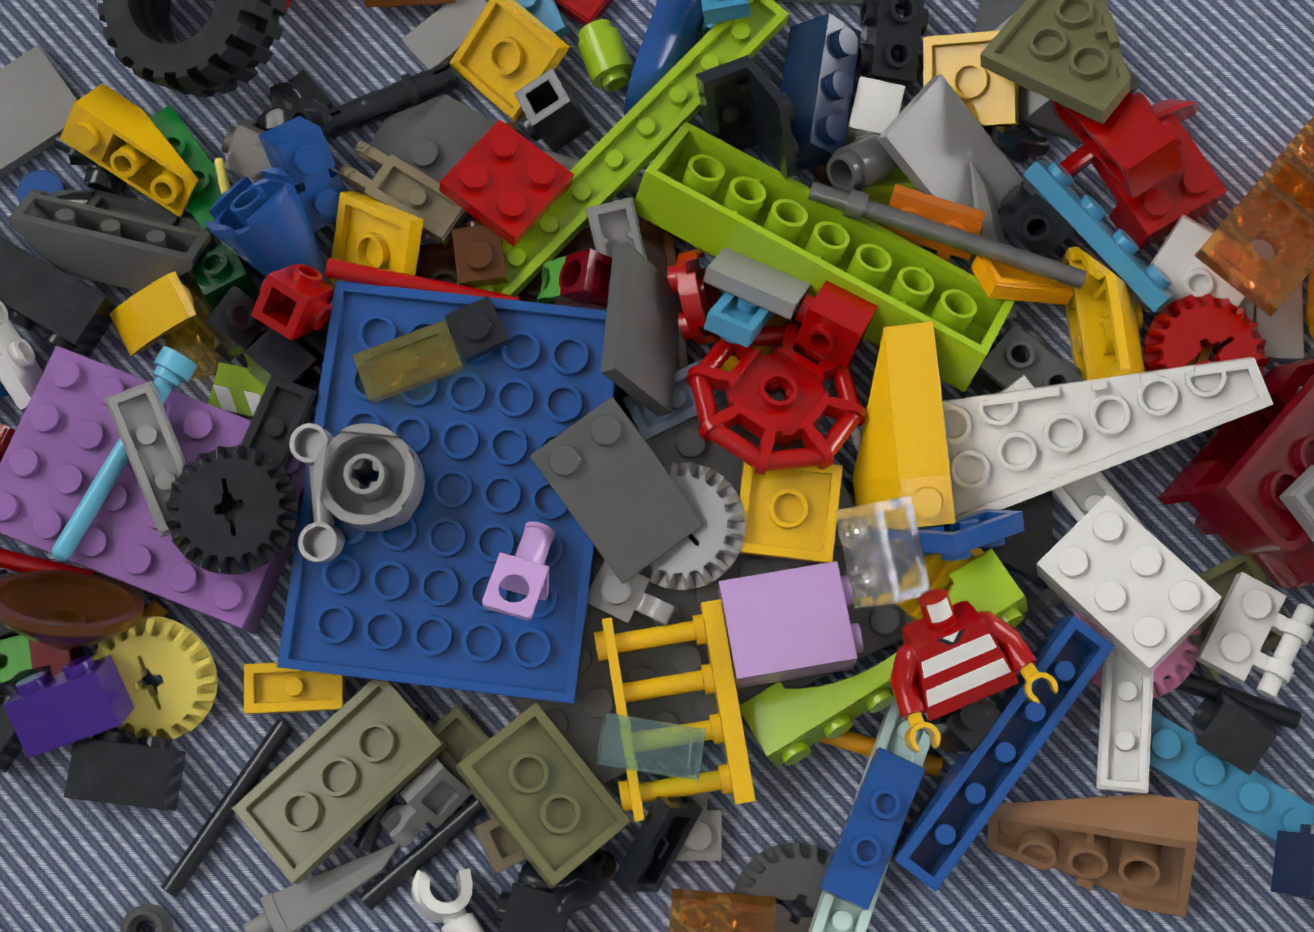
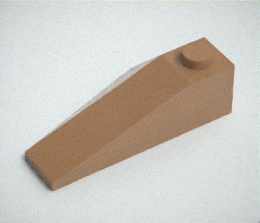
M1152 794L1000 803L988 821L987 848L1042 871L1051 867L1074 876V884L1088 890L1093 885L1118 894V902L1134 909L1186 917L1198 842L1199 801Z

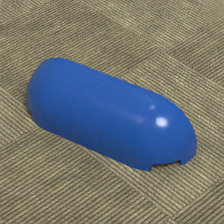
M657 0L629 81L624 105V116L699 42L703 31L701 26L704 21L701 0Z

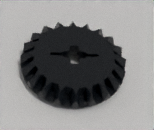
M239 444L232 447L218 446L213 451L199 453L197 459L189 465L183 466L182 473L178 479L171 483L170 497L165 502L167 507V521L165 523L169 528L172 542L186 559L196 566L209 572L224 575L251 572L273 560L290 540L298 515L296 490L285 469L275 459L261 450ZM227 491L237 503H244V509L236 511V520H234L236 533L228 517L224 514H218V508L226 506L225 498L228 497Z

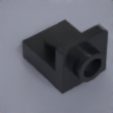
M233 286L227 291L206 319V324L223 337L214 351L228 362L243 353L265 325L251 316L256 301L237 286Z

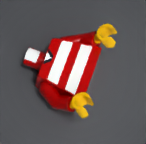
M933 589L919 597L918 603L923 618L906 624L902 629L904 644L897 649L889 679L902 720H908L910 725L904 736L905 744L909 750L919 753V747L915 741V735L919 729H923L928 733L933 748H937L940 744L941 736L938 728L931 723L924 722L923 714L929 721H932L1018 684L1017 674L1021 673L1025 679L1024 693L1030 701L1040 703L1039 699L1032 692V684L1038 678L1045 679L1052 692L1057 694L1058 685L1056 680L1050 674L1039 672L1034 664L1037 662V659L1013 626L991 611L977 612L969 601H961L952 605L948 592L945 589Z

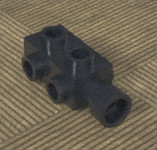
M924 0L863 1L859 23L860 26L867 27V37L865 43L859 44L855 69L862 71V77L905 86L904 90L920 78L923 70V53H919L920 37L924 35L929 19V11L924 8ZM895 8L904 10L903 17L896 13ZM894 49L899 51L898 62L891 58L890 51Z

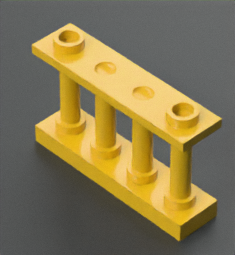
M721 599L701 602V614L692 615L693 621L614 633L611 617L602 619L603 631L594 632L598 661L608 660L628 778V780L618 782L622 809L624 812L633 810L635 822L645 820L642 803L654 802L657 796H665L667 799H670V797H683L722 790V795L732 793L735 805L756 801ZM696 640L697 645L706 644L709 664L701 665V670L626 683L622 681L618 653ZM705 690L706 695L715 693L718 713L710 714L709 720L631 733L626 703ZM713 740L714 745L723 743L726 763L719 764L718 770L639 783L634 753Z

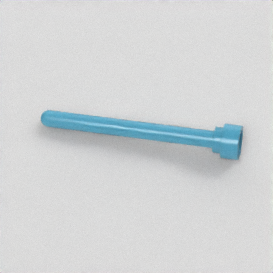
M166 346L162 347L153 362L157 366L153 372V375L156 376L153 383L162 404L166 401L173 387L179 389L182 382H189L198 367L195 362ZM120 437L54 544L52 555L56 560L66 561L72 556L129 462Z

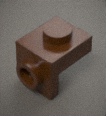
M478 220L465 223L463 228L451 229L459 285L475 288L508 283L503 242L499 235Z

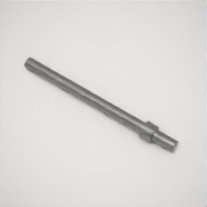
M813 181L808 200L841 210L844 217L859 222L863 217L1081 289L1087 274L1085 270L868 199L869 194L852 188L850 193Z

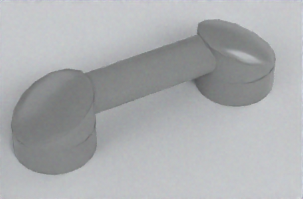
M306 423L297 427L290 438V450L297 460L309 464L314 519L313 523L308 524L301 531L298 546L301 554L306 559L317 563H327L341 553L345 537L341 529L334 526L333 514L324 506L315 491L313 467L319 450L326 442L329 443L333 436L328 430L317 424Z

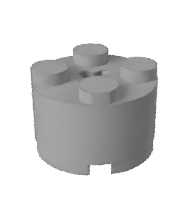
M354 424L341 430V433L331 439L329 443L326 442L319 450L313 467L314 488L324 506L338 519L363 531H385L408 522L417 509L424 492V471L416 452L397 434L377 424ZM373 468L379 474L377 481L371 482L368 488L361 483L362 476H370Z

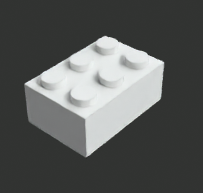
M1107 494L1036 563L1037 576L1100 635L1115 645L1114 648L1146 677L1217 608L1222 598Z

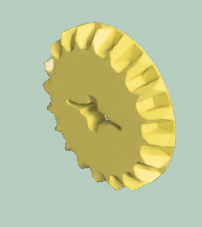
M143 616L127 632L98 644L99 647L92 658L93 661L108 655L112 656L135 707L123 724L117 727L118 730H127L135 734V739L142 738V736L173 738L175 740L179 736L192 731L210 712L217 694L218 679L216 666L210 651L201 638L185 625L165 617ZM147 669H149L152 675H161L163 682L157 686V692L152 685L144 686L141 679L147 675Z

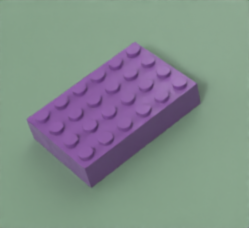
M59 346L55 347L0 462V535L52 555L54 544L120 437L104 398L149 381ZM173 390L163 404L187 465L197 459L199 453L213 451L218 446L232 447L238 444L241 445L251 420ZM293 456L287 470L298 499V515L293 534L284 549L273 560L256 570L243 573L242 575L217 574L206 571L186 559L172 542L171 534L163 538L160 536L130 461L116 481L72 556L66 561L255 635L297 538L308 464L297 460Z

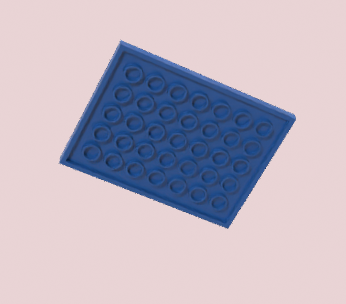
M335 281L332 301L333 308L330 314L314 424L328 430L333 438L341 433V430L354 424L371 423L388 428L416 452L423 467L425 486L422 499L409 521L389 530L379 532L363 531L348 525L334 516V526L341 529L345 537L343 550L332 561L317 563L306 559L301 554L298 546L301 531L308 524L314 522L308 464L277 663L278 668L571 704L576 703L595 546L536 467L530 455L610 397H615L616 384L601 373L607 310L490 298L511 343L466 363L444 316L484 297ZM372 468L371 475L367 477L362 476L361 483L369 488L371 482L378 480L379 474ZM527 522H540L555 531L554 541L551 543L544 565L549 566V594L547 599L538 600L533 617L530 620H523L484 608L482 599L500 552L515 556L524 533L525 524ZM499 587L500 596L508 602H520L527 597L526 595Z

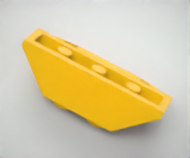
M1079 247L1068 248L1059 262L1087 271L1081 289L1072 287L1074 294L1068 304L1065 305L1073 363L1081 370L1082 378L1084 380L1147 372L1144 364V347H1141L1139 330H1141L1143 324V313L1140 303L1134 302L1132 289L1126 282Z

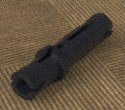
M445 61L412 76L406 73L401 75L402 80L350 100L340 106L328 109L332 116V129L330 132L332 139H336L352 130L374 123L399 111L422 104L443 93L459 89L449 61Z

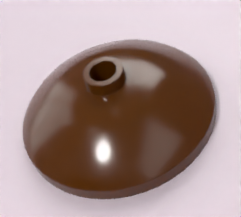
M43 570L18 573L0 579V623L29 640L46 644L54 649H74L80 646L93 645L121 635L135 626L144 614L145 602L138 591L120 581L100 575H89L74 571Z

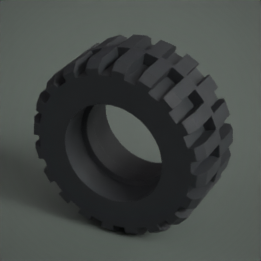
M103 0V3H98L99 20L107 23V27L103 28L104 37L109 46L116 48L114 50L115 57L123 66L131 68L136 76L146 81L186 95L193 94L198 97H212L216 91L226 94L237 89V80L248 83L258 74L255 67L259 63L266 65L274 54L269 49L274 39L280 41L283 27L278 25L279 17L286 15V0H216L213 12L205 26L190 39L178 43L170 24V5L172 0Z

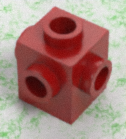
M294 264L268 273L261 285L260 294L251 316L287 339L293 340L314 330L318 331L325 326L333 308L330 302L334 295L335 287L323 280V276L318 270L305 264Z

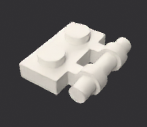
M1241 572L1235 576L1195 660L1237 683L1245 682L1250 670L1253 669L1263 675L1256 691L1265 697L1275 699L1281 685L1288 684L1295 671L1291 665L1300 646L1307 645L1314 632L1310 628L1314 620V609L1299 603L1292 618H1287L1279 613L1287 595ZM1269 631L1282 636L1272 657L1260 652Z

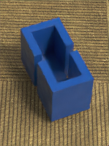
M298 116L258 135L271 167L282 168L292 178V185L294 183L313 232L335 222L340 192H345L346 189L340 174L330 169L336 166L321 127Z

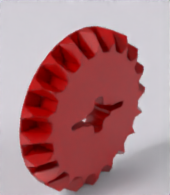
M1211 293L1205 294L1202 297H1196L1191 294L1173 301L1153 319L1145 336L1144 364L1147 372L1187 366V363L1198 357L1197 354L1201 352L1200 342L1206 348L1212 345L1215 347L1223 342L1225 346L1217 350V354L1213 356V362L1254 357L1264 380L1266 378L1263 375L1264 369L1269 361L1265 357L1264 350L1267 340L1261 338L1257 330L1259 323L1251 321L1246 315V308L1236 307L1230 303L1229 298L1220 299L1212 297ZM1205 360L1204 362L1199 361V362L1195 363L1194 365L1204 364V363H1211V361H1210V360Z

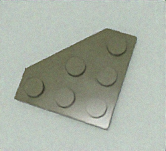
M1026 0L980 54L981 67L1104 124L1130 92L1131 77L1127 64H1124L1120 40L1106 0Z

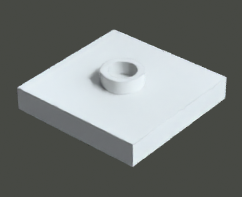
M1182 214L1150 263V265L1152 263L1156 264L1170 278L1172 284L1168 289L1175 295L1156 312L1159 313L1173 301L1191 294L1196 297H1202L1205 294L1211 293L1212 297L1220 299L1229 298L1230 303L1238 307L1267 265L1266 260ZM1133 291L1134 300L1147 306L1145 302Z

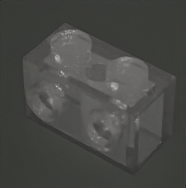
M911 495L835 510L838 534L843 547L855 608L898 603L920 597L923 593L931 590Z

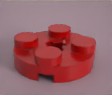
M694 249L678 254L677 264L667 267V277L673 294L679 293L683 312L678 314L681 335L685 341L694 339L701 346L718 342L720 339L719 335L703 329L708 312L717 303L720 296L718 288L703 281L707 267L701 268L698 259L706 255L701 249Z

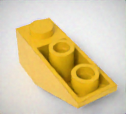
M103 83L73 103L60 140L178 217H181L199 179L143 109Z

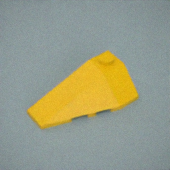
M933 321L885 326L867 405L866 421L863 425L853 473L856 510L863 525L906 529L956 523V513Z

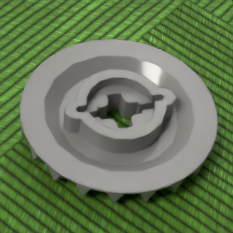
M671 462L669 465L663 466L703 523L702 527L692 533L700 544H696L690 537H687L639 573L650 578V582L664 588L674 590L696 589L721 577L736 560L745 537V512L738 493L721 474L709 467L694 462Z

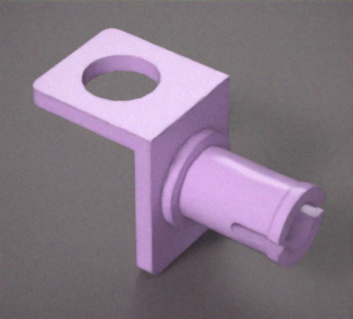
M527 522L516 555L512 556L500 552L482 599L484 608L523 620H530L533 617L538 600H546L549 594V566L544 565L551 543L555 538V531L551 527L540 522ZM499 587L526 595L527 597L520 602H508L500 596Z

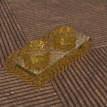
M197 282L183 284L191 292L197 315L181 329L164 335L165 345L198 365L190 380L216 375L220 362L219 354L214 351L217 347L215 331L206 324V319L212 312L211 306L204 297Z
M445 320L352 355L368 401L372 404L464 370L450 328Z

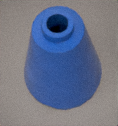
M272 167L260 170L265 178L254 183L248 177L243 178L226 190L210 208L209 212L214 219L213 222L206 220V226L211 233L263 276L267 277L268 273L294 264H305L318 270L323 276L322 279L326 282L329 278L325 277L326 261L294 183L292 185L293 180L282 168Z

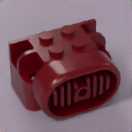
M1314 358L1271 368L1265 375L1264 382L1273 405L1222 424L1158 497L1164 505L1189 502L1199 513L1194 525L1201 534H1218L1233 551L1238 554L1249 555L1275 585L1285 589L1302 588L1314 583V542L1279 498L1311 465H1314Z

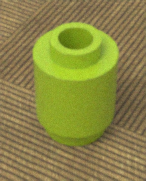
M607 19L593 21L581 28L578 32L579 43L577 47L593 86L598 89H605L607 92L625 87L630 81L634 64L619 29L613 27L611 21Z

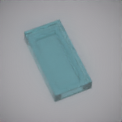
M604 713L596 765L699 781L706 729Z

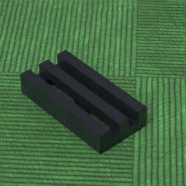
M657 796L613 881L624 892H658L703 808L691 797H684L683 800L679 797H670L668 800L665 796Z

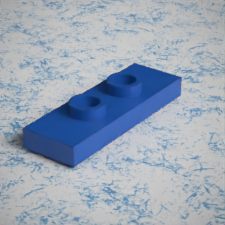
M881 747L875 750L818 889L864 911L869 909L925 768Z

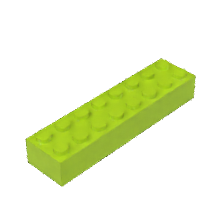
M686 121L682 124L644 171L634 202L638 216L714 257L726 247L810 283L811 287L808 294L816 297L827 280L877 305L878 308L864 338L879 347L885 326L933 321L940 380L962 392L966 391L988 354L1015 300L988 298L976 276L869 219L862 217L859 222L842 216L843 211L808 200L811 190L808 186L793 178L785 179L780 171Z

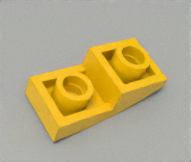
M174 271L159 278L128 298L109 315L130 356L147 350L163 335L181 329L197 313L194 309L191 292L185 285L181 284Z

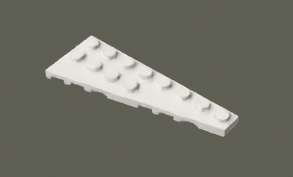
M1246 357L944 400L943 409L956 518L983 509L1001 510L1273 405L1255 358ZM863 425L856 427L851 434L857 451Z

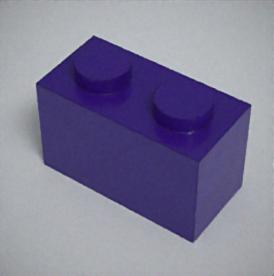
M91 655L83 656L62 667L63 672L47 677L45 672H39L16 683L17 691L3 706L28 758L123 724L135 707L111 655L94 661Z

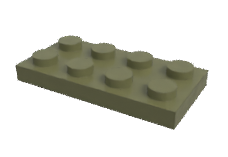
M372 679L232 809L291 883L300 884L439 755L447 745L392 681Z

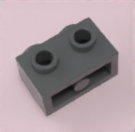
M1016 324L1012 326L985 358L973 377L977 383L991 394L1000 393L1023 374L1034 387L1085 381L1082 378L1081 370L1074 363L1064 358L1058 359L1045 348V342L1039 335L1029 329L1022 330Z

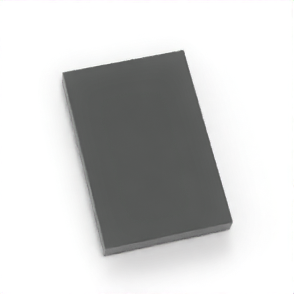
M627 242L613 248L601 373L659 417L672 413L679 331L678 314L680 313L681 301L679 293L673 294L671 291L668 277Z

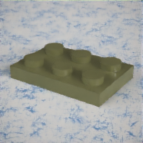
M537 702L455 767L550 889L631 822L629 817Z

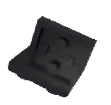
M748 55L697 73L696 79L705 132L740 151L758 145L785 179L796 176L795 160L799 158V148L791 133L790 121L795 118L793 104L785 92L780 93L773 85L769 73L765 69L760 70Z

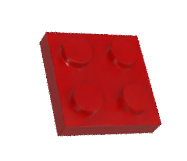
M499 119L440 180L439 191L514 247L571 186L574 174Z

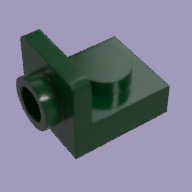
M224 243L202 254L191 269L204 297L213 310L233 286H237L253 300L257 301L260 292L244 268L239 256Z

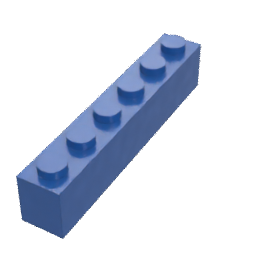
M1075 615L1061 617L1033 654L1037 659V662L1034 664L1039 672L1050 674L1056 680L1058 685L1057 694L1052 692L1045 679L1038 678L1032 684V692L1039 699L1040 703L1030 701L1024 693L1025 679L1020 673L1017 676L1019 683L1009 687L995 706L1002 712L997 721L974 751H965L959 755L897 840L891 858L936 892L1115 645Z

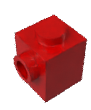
M826 280L816 297L807 294L795 317V320L802 323L795 342L847 367L863 341L878 306Z

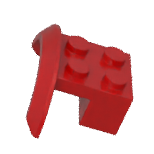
M1167 99L1151 105L1154 116L1161 123L1165 120L1169 121L1179 133L1182 145L1178 149L1182 167L1134 199L1126 193L1084 145L1060 163L1073 178L1087 166L1093 164L1118 202L1109 218L1117 230L1119 228L1122 229L1139 246L1138 251L1170 234L1182 214L1195 220L1209 212L1227 192L1181 124V122L1192 117L1199 110V106L1195 101Z

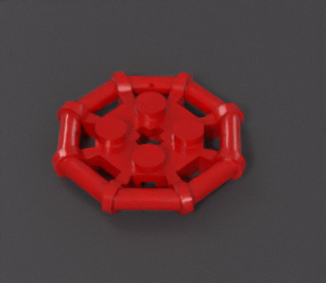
M788 321L787 325L764 327L748 348L740 344L726 342L720 338L697 366L689 368L686 377V383L692 388L700 422L698 434L705 442L713 441L755 468V474L765 476L767 471L817 467L820 470H824L832 466L836 453L856 427L862 426L866 421L867 411L860 404L850 369L852 360L847 367H844L795 342L799 329L797 328V323ZM780 345V347L774 348V352L771 354H761L762 349H753V347ZM793 348H794L795 350L799 351L800 353H802L803 355L807 356V357L810 358L811 360L815 361V362L818 363V364L816 365V364L813 363L812 361H810V360H808L807 358H805L804 356L800 355L799 353H797L796 351H794ZM730 356H735L739 360V363L731 372L720 369ZM828 379L834 380L838 398L829 397L828 390L824 391L823 381ZM780 388L786 392L785 400H774L769 397L765 390L775 392ZM712 390L726 392L728 400L726 409L718 413ZM824 415L837 420L825 437L815 428ZM738 424L761 439L759 447L730 428ZM795 439H801L806 447L772 451L774 444L787 446Z

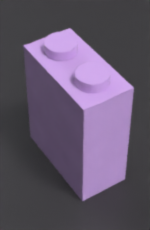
M837 561L719 581L718 596L721 599L736 689L854 669L858 658L857 653L864 652L860 626L858 623L850 624L847 605L853 604L851 582L848 575L840 576Z

